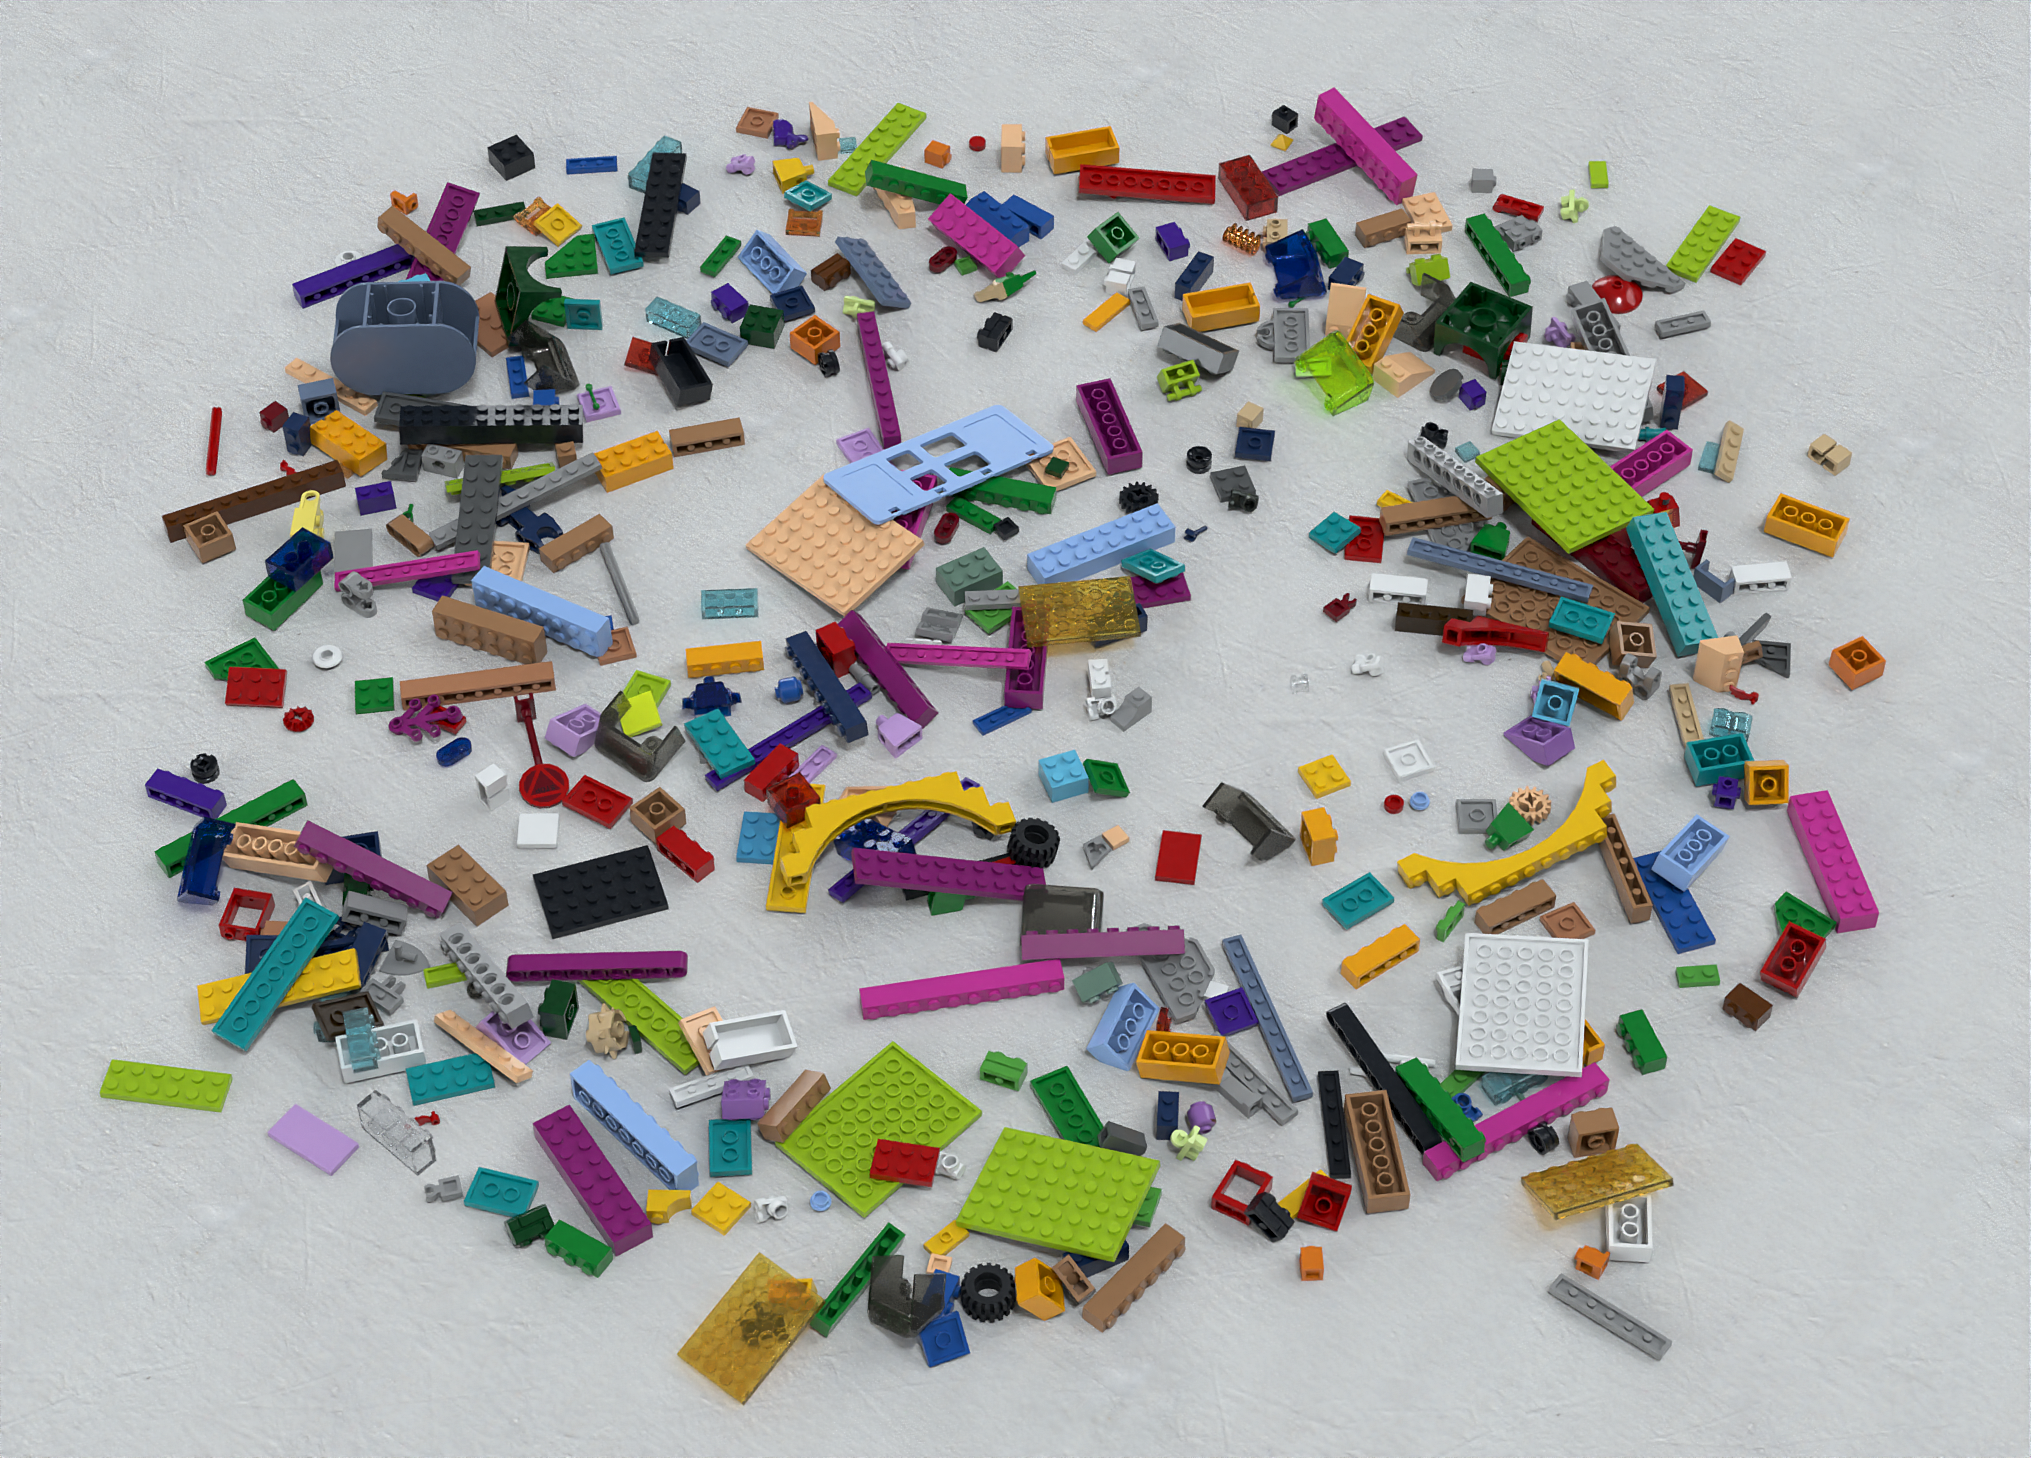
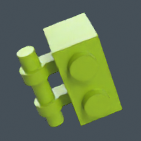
M1441 254L1431 255L1429 259L1417 258L1414 260L1415 262L1409 263V267H1406L1407 274L1411 273L1412 284L1417 286L1451 278L1448 258L1441 256Z
M1194 360L1161 369L1156 377L1163 393L1172 391V393L1167 394L1168 401H1178L1182 397L1188 395L1191 397L1202 391L1201 385L1194 386L1200 376ZM1185 386L1187 387V389H1183V390H1180V389H1179V388H1182V387H1185Z

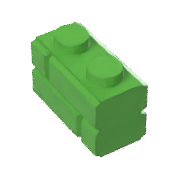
M988 1051L980 1067L981 1080L1018 1092L1028 1073V1063L1023 1059L1017 1057L1013 1059L999 1051Z

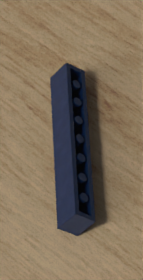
M803 631L785 638L787 645L785 652L787 656L792 658L794 667L796 669L799 668L802 679H806L809 690L814 691L817 702L822 703L823 711L825 714H829L832 725L837 726L839 736L844 737L847 743L868 736L867 721L808 632Z

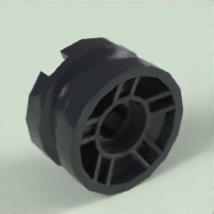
M833 349L827 350L826 353H818L819 367L825 377L830 376L831 373L837 374L840 372L838 358Z
M1194 446L1187 451L1186 466L1190 472L1204 474L1211 469L1212 453L1208 448Z
M206 753L196 755L197 758L192 759L190 762L194 780L202 784L215 781L220 774L216 757Z
M1546 1121L1538 1123L1536 1127L1530 1128L1527 1132L1531 1145L1542 1155L1559 1145L1556 1131L1552 1126L1548 1127V1122Z

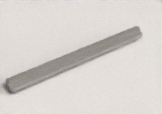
M608 542L601 543V553L631 625L638 624L640 621L611 546Z

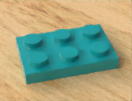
M1151 548L1121 560L1123 568L1153 583H1161L1165 579L1176 577L1178 574L1185 572V564Z
M1561 597L1548 627L1603 644L1614 620L1615 613Z
M1370 872L1322 899L1323 906L1346 930L1394 903V897Z
M729 1119L709 1120L710 1177L752 1175L751 1119L735 1121Z
M479 1167L464 1199V1205L515 1217L529 1210L538 1190L539 1181Z

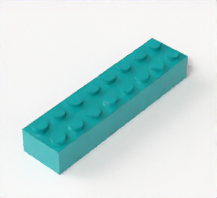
M1667 512L1633 517L1626 527V531L1678 657L1698 654L1700 640L1718 638V635Z

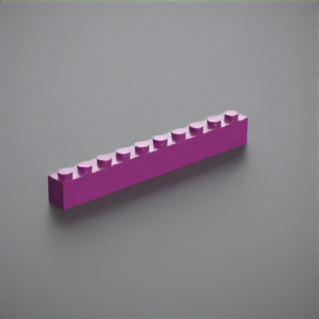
M874 311L857 313L859 338L882 446L885 450L902 443L900 427Z

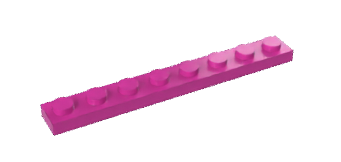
M476 550L335 572L334 588L337 592L341 591L338 583L352 571L359 573L370 581L372 586L480 570V553Z
M887 643L886 646L900 664L1029 670L1032 654L1030 649L907 643Z

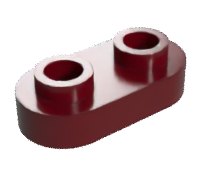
M951 246L943 247L929 259V269L936 273L944 271L957 260V250Z
M950 512L945 513L941 517L934 530V539L938 543L945 544L952 540L959 527V516Z

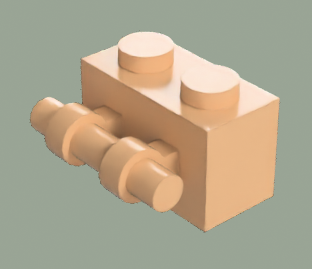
M1416 221L1414 223H1407L1405 231L1406 253L1440 254L1442 250V222L1435 223V221H1429V223H1420Z

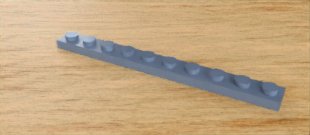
M1415 537L1412 538L1407 550V555L1484 576H1491L1492 578L1588 603L1593 590V585Z
M1242 935L1222 939L1225 952L1257 1017L1260 1030L1292 1101L1296 1102L1313 1097L1311 1086Z

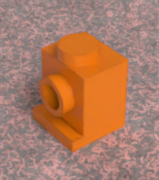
M1585 1245L1583 1249L1579 1248L1574 1259L1577 1260L1575 1269L1599 1280L1608 1265L1610 1252L1606 1251L1604 1254L1596 1248Z

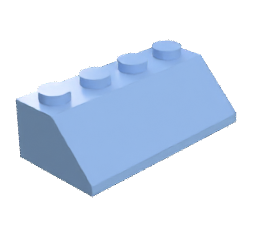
M759 230L755 231L738 256L743 264L772 294L798 287L807 275L806 271L770 234Z
M1134 982L1118 987L1119 990L1114 993L1086 1048L1099 1062L1125 1071L1130 1070L1142 1046L1146 1031L1150 1030L1160 1010Z

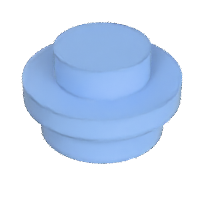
M1416 792L1410 798V805L1416 810H1424L1429 806L1430 800L1424 792Z
M817 1191L811 1196L810 1205L816 1211H825L831 1206V1197L825 1191Z

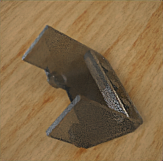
M1423 273L1420 295L1434 303L1422 315L1412 311L1406 312L1402 316L1393 337L1421 352H1428L1434 347L1435 322L1453 303L1456 297L1449 285Z
M525 320L507 337L510 342L521 348V354L526 360H531L535 364L537 371L524 382L525 386L533 390L555 389V393L560 394L575 390L580 385L564 343L556 336Z
M620 690L600 715L594 745L598 752L644 782H650L657 777L686 741L676 726L671 729L663 740L656 736H650L642 744L615 728V725L631 707L624 692Z
M1224 782L1218 785L1202 805L1205 809L1213 811L1216 814L1215 818L1219 822L1231 824L1253 845L1250 854L1260 861L1263 859L1269 860L1290 847L1296 840L1252 795Z
M904 1255L872 1256L868 1299L869 1320L904 1338H915L945 1308L946 1274H914L912 1290L909 1281L902 1277Z

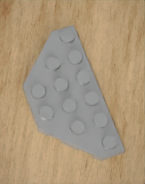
M1613 226L1603 230L1601 262L1624 281L1631 282L1633 279L1640 281L1641 285L1652 288H1655V286L1664 287L1665 291L1671 293L1684 289L1686 283L1679 276L1671 272L1667 266L1659 262L1644 247L1625 234L1621 228Z
M1426 478L1408 481L1407 484L1414 502L1456 496L1444 486L1432 484V481ZM1484 521L1427 529L1433 543L1468 551L1471 541L1484 527Z
M1143 923L1134 927H1139V931H1147V927L1152 925ZM1191 937L1189 939L1185 938V954L1138 955L1176 1024L1195 1018L1204 999V994L1215 974V969L1199 941Z

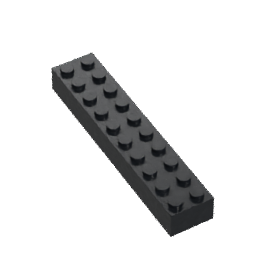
M583 405L400 406V445L567 443L572 441L574 443H583Z

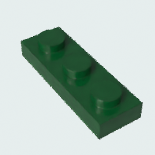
M524 201L473 211L477 227L528 218Z

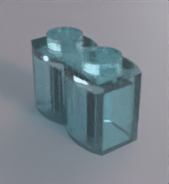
M1714 708L1709 734L1713 737L1743 733L1746 742H1748L1753 716L1745 712H1732L1726 708Z

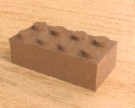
M459 844L426 865L429 880L451 891L452 894L449 900L476 927L509 906L506 890Z

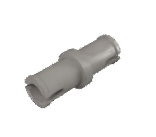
M854 663L849 667V672L857 679V682H861L872 695L880 690V685L872 679V675L867 671L865 672L858 663Z

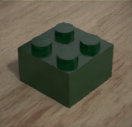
M750 304L740 326V338L747 340L748 345L775 349L785 326L784 310Z
M552 979L550 986L545 988V999L538 1007V1015L541 1017L540 1027H542L545 1036L567 1040L579 1010L576 983Z

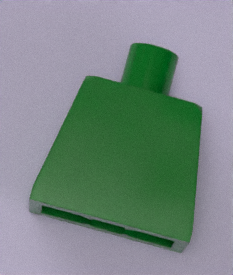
M1498 522L1496 526L1485 524L1471 541L1470 552L1502 561L1507 554L1511 532L1506 530L1507 526L1503 522Z
M1508 802L1485 830L1489 835L1485 840V844L1489 849H1494L1498 845L1502 850L1506 851L1527 839L1534 829Z
M929 891L927 903L931 916L961 911L965 900L975 899L976 896Z

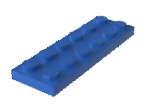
M1661 851L1633 858L1652 902V907L1677 954L1715 945L1716 939L1689 889L1684 892L1651 870Z

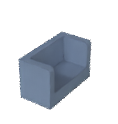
M1706 559L1695 567L1693 577L1699 589L1717 602L1722 603L1733 594L1735 579L1731 578L1724 583L1708 571L1710 561Z

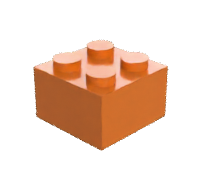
M814 315L790 332V347L816 365L818 363V353H826L830 349L836 351L840 348V331Z
M1863 636L1833 649L1829 661V666L1851 690L1883 676L1886 660Z

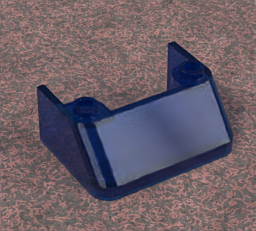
M204 816L194 825L178 890V902L210 906L218 903L220 891H218L216 884L224 849L232 843L233 834L231 831L235 828L236 824Z

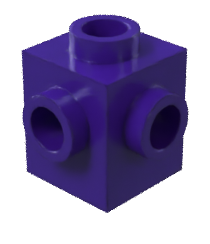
M1719 776L1717 784L1713 783L1712 795H1715V807L1734 809L1735 801L1740 799L1741 787H1738V779Z

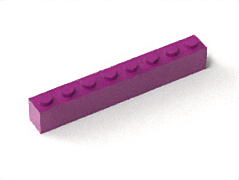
M851 610L838 625L844 628L846 636L855 643L856 649L854 652L860 655L858 658L863 664L868 665L870 674L879 679L877 683L888 691V697L892 701L897 702L898 705L896 707L899 711L906 714L908 719L921 725L923 729L939 712L862 615Z
M309 820L303 826L293 846L300 853L309 854L315 857L318 862L333 866L338 872L348 873L352 875L353 879L359 882L364 881L370 884L373 889L377 891L382 890L388 893L391 898L400 899L406 902L409 907L418 908L432 918H439L452 894L451 891Z
M1180 925L1168 926V930H1160L1159 926H1149L1147 931H1139V927H1127V931L1119 932V928H1107V932H1099V928L1086 929L1087 933H1078V929L1066 930V934H1058V930H1046L1045 935H1038V931H1026V935H1021L1022 960L1185 954L1184 929H1180Z

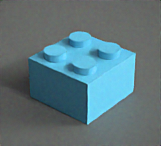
M1542 678L1532 717L1570 726L1579 688Z
M1075 750L1038 760V775L1052 803L1089 792V777Z

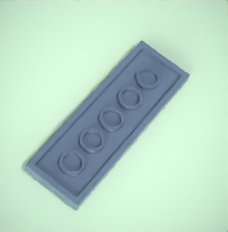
M838 236L835 243L882 306L909 309L911 301L893 279L891 273L885 268L883 262L879 260L876 253L870 248L868 242L862 238L854 239Z

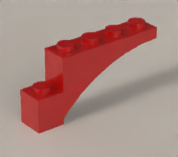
M1481 616L1475 617L1471 622L1452 618L1444 625L1442 643L1458 647L1485 643L1486 645L1509 646L1545 652L1547 651L1549 632Z

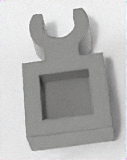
M459 1175L439 1179V1185L427 1184L424 1186L425 1193L433 1192L426 1195L427 1202H433L438 1197H442V1201L463 1197Z

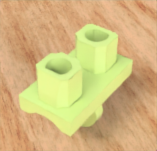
M1575 189L1569 190V196L1561 197L1563 207L1561 208L1562 219H1572L1573 223H1578V211L1583 212L1588 209V200L1583 197L1575 198Z
M845 295L844 314L857 318V313L875 312L874 300H865Z
M1195 1125L1189 1134L1183 1130H1175L1171 1134L1170 1140L1175 1147L1182 1148L1177 1154L1176 1159L1182 1161L1184 1156L1193 1161L1196 1160L1199 1152L1203 1150L1208 1140L1198 1134L1200 1127Z

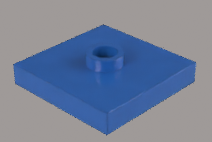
M958 1311L916 1325L929 1367L970 1353Z

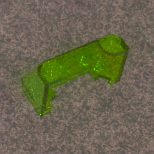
M1336 330L1329 333L1296 357V368L1303 373L1309 371L1326 394L1324 407L1332 416L1369 400L1374 386L1373 377L1340 331Z

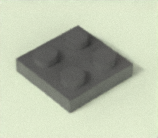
M1245 465L1210 472L1211 481L1221 503L1229 501L1232 488L1241 489V492L1256 495V489Z

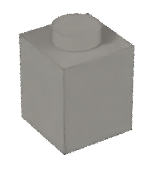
M1472 169V193H1492L1493 186H1496L1497 177L1493 176V169Z

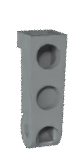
M1226 1068L1220 1085L1211 1084L1216 1091L1248 1119L1262 1109L1263 1097L1257 1092L1254 1094L1234 1078Z

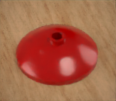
M1608 275L1596 280L1592 284V288L1601 299L1605 298L1612 314L1632 312L1642 302V290L1633 280L1628 282L1618 275Z

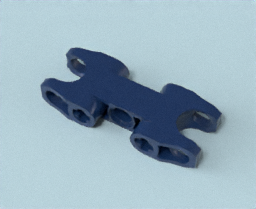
M508 485L500 488L502 496L516 490ZM530 505L496 521L498 526L508 523L517 530L515 532L517 540L529 543L530 550L537 554H540L539 548L544 546L541 539L547 537L556 539L563 535L562 529L553 517L546 512L537 516L528 509Z

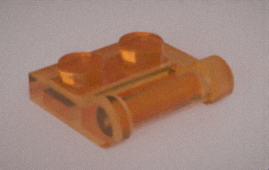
M537 197L526 209L516 213L514 219L537 237L542 232L533 225L534 221L551 207L541 197ZM535 209H541L528 220L525 219Z
M789 208L786 235L820 237L823 210H818L817 212L795 211ZM796 218H814V219H796Z

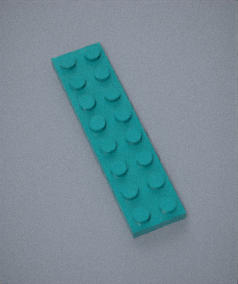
M305 897L211 1031L246 1052L340 917Z

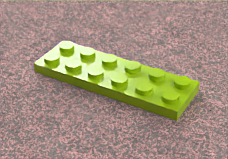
M1709 205L1666 264L1668 269L1679 277L1697 283L1737 227L1741 217Z
M553 462L504 470L501 475V483L512 485L516 484V480L523 479L524 482L533 481L534 477H543L555 471V466ZM463 478L444 481L447 493H451V495L461 494Z
M112 1059L99 1093L101 1098L221 1113L233 1078L232 1074Z

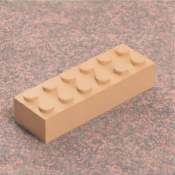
M239 822L235 823L219 854L230 868L319 882H327L334 868L327 863L318 862L315 857L309 854L300 853L297 848L293 847L300 831Z

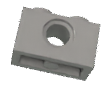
M428 444L421 455L423 469L427 472L457 479L464 468L463 454L460 450Z

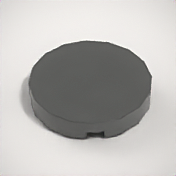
M1458 369L1446 370L1433 381L1430 392L1438 400H1443V397L1449 398L1453 396L1462 386L1461 380L1463 375Z

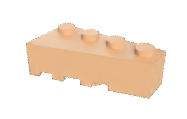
M873 187L874 190L876 189L878 197L884 202L885 208L889 210L890 216L898 229L916 227V215L912 197Z

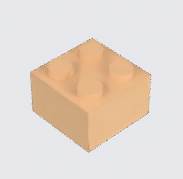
M1002 124L1001 172L1022 173V166H1025V155H1022L1025 154V142H1022L1025 141V131H1022V124Z

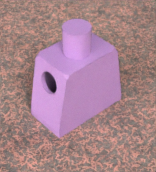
M899 713L894 714L889 719L884 715H880L876 719V724L879 726L878 739L895 759L922 740V726Z

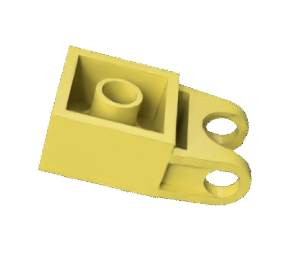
M313 490L302 494L299 508L294 509L290 531L294 555L302 560H317L318 554L322 552L321 539H324V514L320 509V494ZM309 496L316 497L314 500L311 501L306 499Z

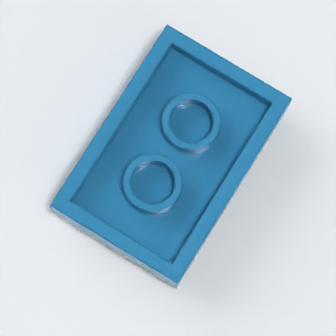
M744 811L736 855L737 862L773 865L781 814Z

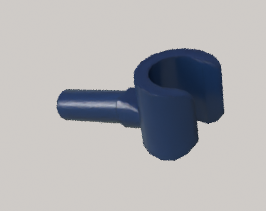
M1205 525L1195 531L1187 528L1185 530L1187 535L1184 539L1194 542L1197 535L1208 529Z

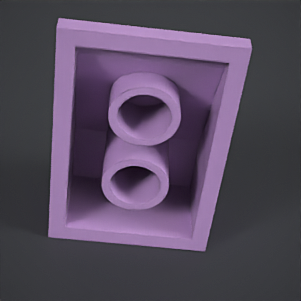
M583 704L551 718L545 739L550 741L552 745L564 750L568 755L576 757L594 745L614 726L615 722L589 705Z
M492 1011L475 1027L525 1065L551 1044L531 1019L511 1029L507 1023H502L498 1013L495 1014Z

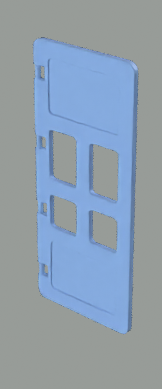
M994 405L826 473L823 476V481L868 520L879 525L893 520L897 516L905 515L934 503L945 496L953 495L984 482L993 476L996 477L1025 465L1034 459L1049 455L1053 452L1054 446L1004 406ZM949 436H954L965 445L939 457H933L922 448ZM904 454H910L921 464L905 471H899L888 461ZM973 455H978L989 464L961 477L955 475L946 467ZM929 473H934L945 483L924 491L912 480Z

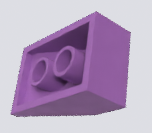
M1532 715L1504 732V736L1533 761L1547 766L1552 765L1556 760L1566 756L1575 749L1571 728L1532 717Z

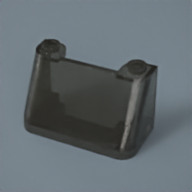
M1029 884L1025 886L1020 946H1022L1021 935H1026V931H1038V935H1045L1046 930H1058V934H1066V930L1078 929V933H1087L1086 929L1099 928V932H1102L1104 893L1099 889L1043 884Z

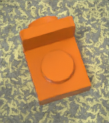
M396 190L390 193L392 206L405 215L418 207L417 194L412 193L406 197Z

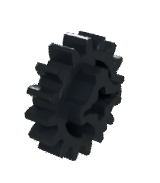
M1138 481L1135 482V485L1128 483V487L1124 486L1119 496L1121 509H1126V513L1130 511L1134 513L1157 504L1159 501V494L1156 488L1152 489L1151 484L1145 486V482L1140 485Z

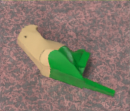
M1036 270L1022 276L1007 272L1005 273L1006 276L995 279L985 289L975 292V299L978 302L992 298L1003 300L1024 287L1023 283L1036 275Z

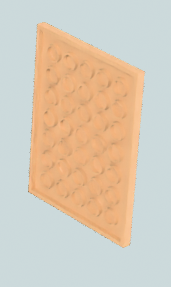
M823 474L746 544L747 550L845 617L851 610H855L925 544L922 539L893 520L879 525L872 523L825 484Z

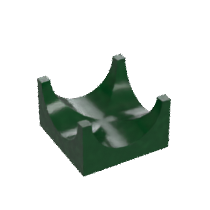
M505 247L494 302L509 347H550V337L539 334L528 323L531 312L539 304L549 299L561 298L562 295L561 288L551 287L538 282L527 270L534 261L548 256L547 247Z
M1470 282L1435 322L1434 354L1440 356L1448 344L1457 343L1465 345L1476 351L1483 358L1489 370V377L1496 379L1499 376L1504 355L1513 339L1521 332L1528 335L1527 341L1530 339L1533 306Z

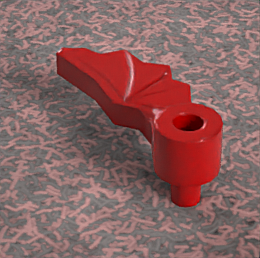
M282 460L280 470L286 471V476L297 473L294 468L288 467L286 460Z
M1733 685L1729 686L1731 694L1735 698L1740 700L1749 699L1752 705L1758 701L1759 694L1757 692L1748 694Z
M432 1111L430 1117L421 1115L409 1120L405 1128L408 1130L431 1122L432 1125H438L440 1118L438 1114H435V1111Z

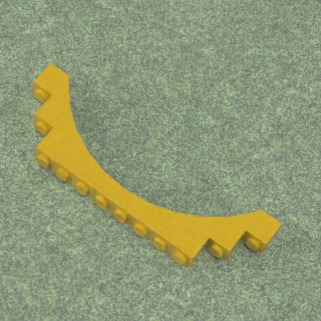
M1605 760L1587 767L1584 788L1573 812L1552 835L1526 851L1508 858L1478 863L1440 861L1413 853L1397 861L1398 873L1409 889L1421 886L1424 882L1428 881L1439 898L1449 895L1457 889L1468 906L1479 903L1484 898L1495 895L1502 889L1513 886L1518 881L1531 877L1542 869L1550 868L1553 864L1566 860L1571 855L1584 851L1587 847L1600 843L1607 838V826L1601 818L1608 816L1612 812V801L1606 793L1616 788V775Z
M957 771L945 772L939 776H928L922 780L907 781L901 785H891L884 789L870 790L864 794L850 795L839 800L832 799L826 803L812 804L806 807L805 820L808 829L801 828L793 832L792 842L796 853H788L782 856L780 868L787 887L807 882L816 860L829 843L846 829L862 820L885 812L923 809L950 813L976 823L995 836L1011 832L1013 826H1015L1016 819L1009 801L1004 803L997 802L990 806L983 786L971 787L964 791Z

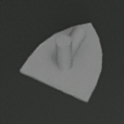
M395 940L379 972L398 976L420 973L425 968H430V964L421 950L406 942Z

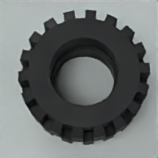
M1030 817L1028 820L1025 818L1021 819L1020 822L1015 823L1007 845V852L1010 858L1015 860L1017 865L1030 866L1031 868L1049 867L1054 862L1060 844L1058 830H1054L1055 827L1053 825H1049V822L1042 821L1040 818L1033 819Z
M981 1263L977 1264V1268H970V1273L966 1272L961 1282L963 1309H966L968 1315L972 1314V1319L977 1320L979 1318L984 1323L986 1320H990V1323L995 1322V1319L1000 1321L1003 1319V1315L1008 1316L1010 1310H1013L1015 1302V1280H1013L1012 1274L1008 1273V1269L1005 1267L1001 1269L999 1264L993 1266L991 1263H987V1265L983 1266ZM984 1289H994L999 1293L986 1297L978 1292Z

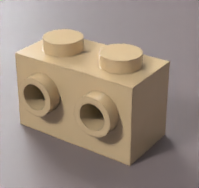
M1267 219V226H1263V236H1266L1263 237V248H1266V255H1287L1288 219Z

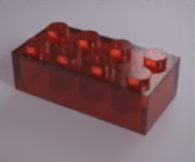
M1251 155L1219 163L1218 179L1246 221L1277 212L1278 196Z

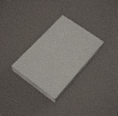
M372 529L335 532L334 572L373 567Z

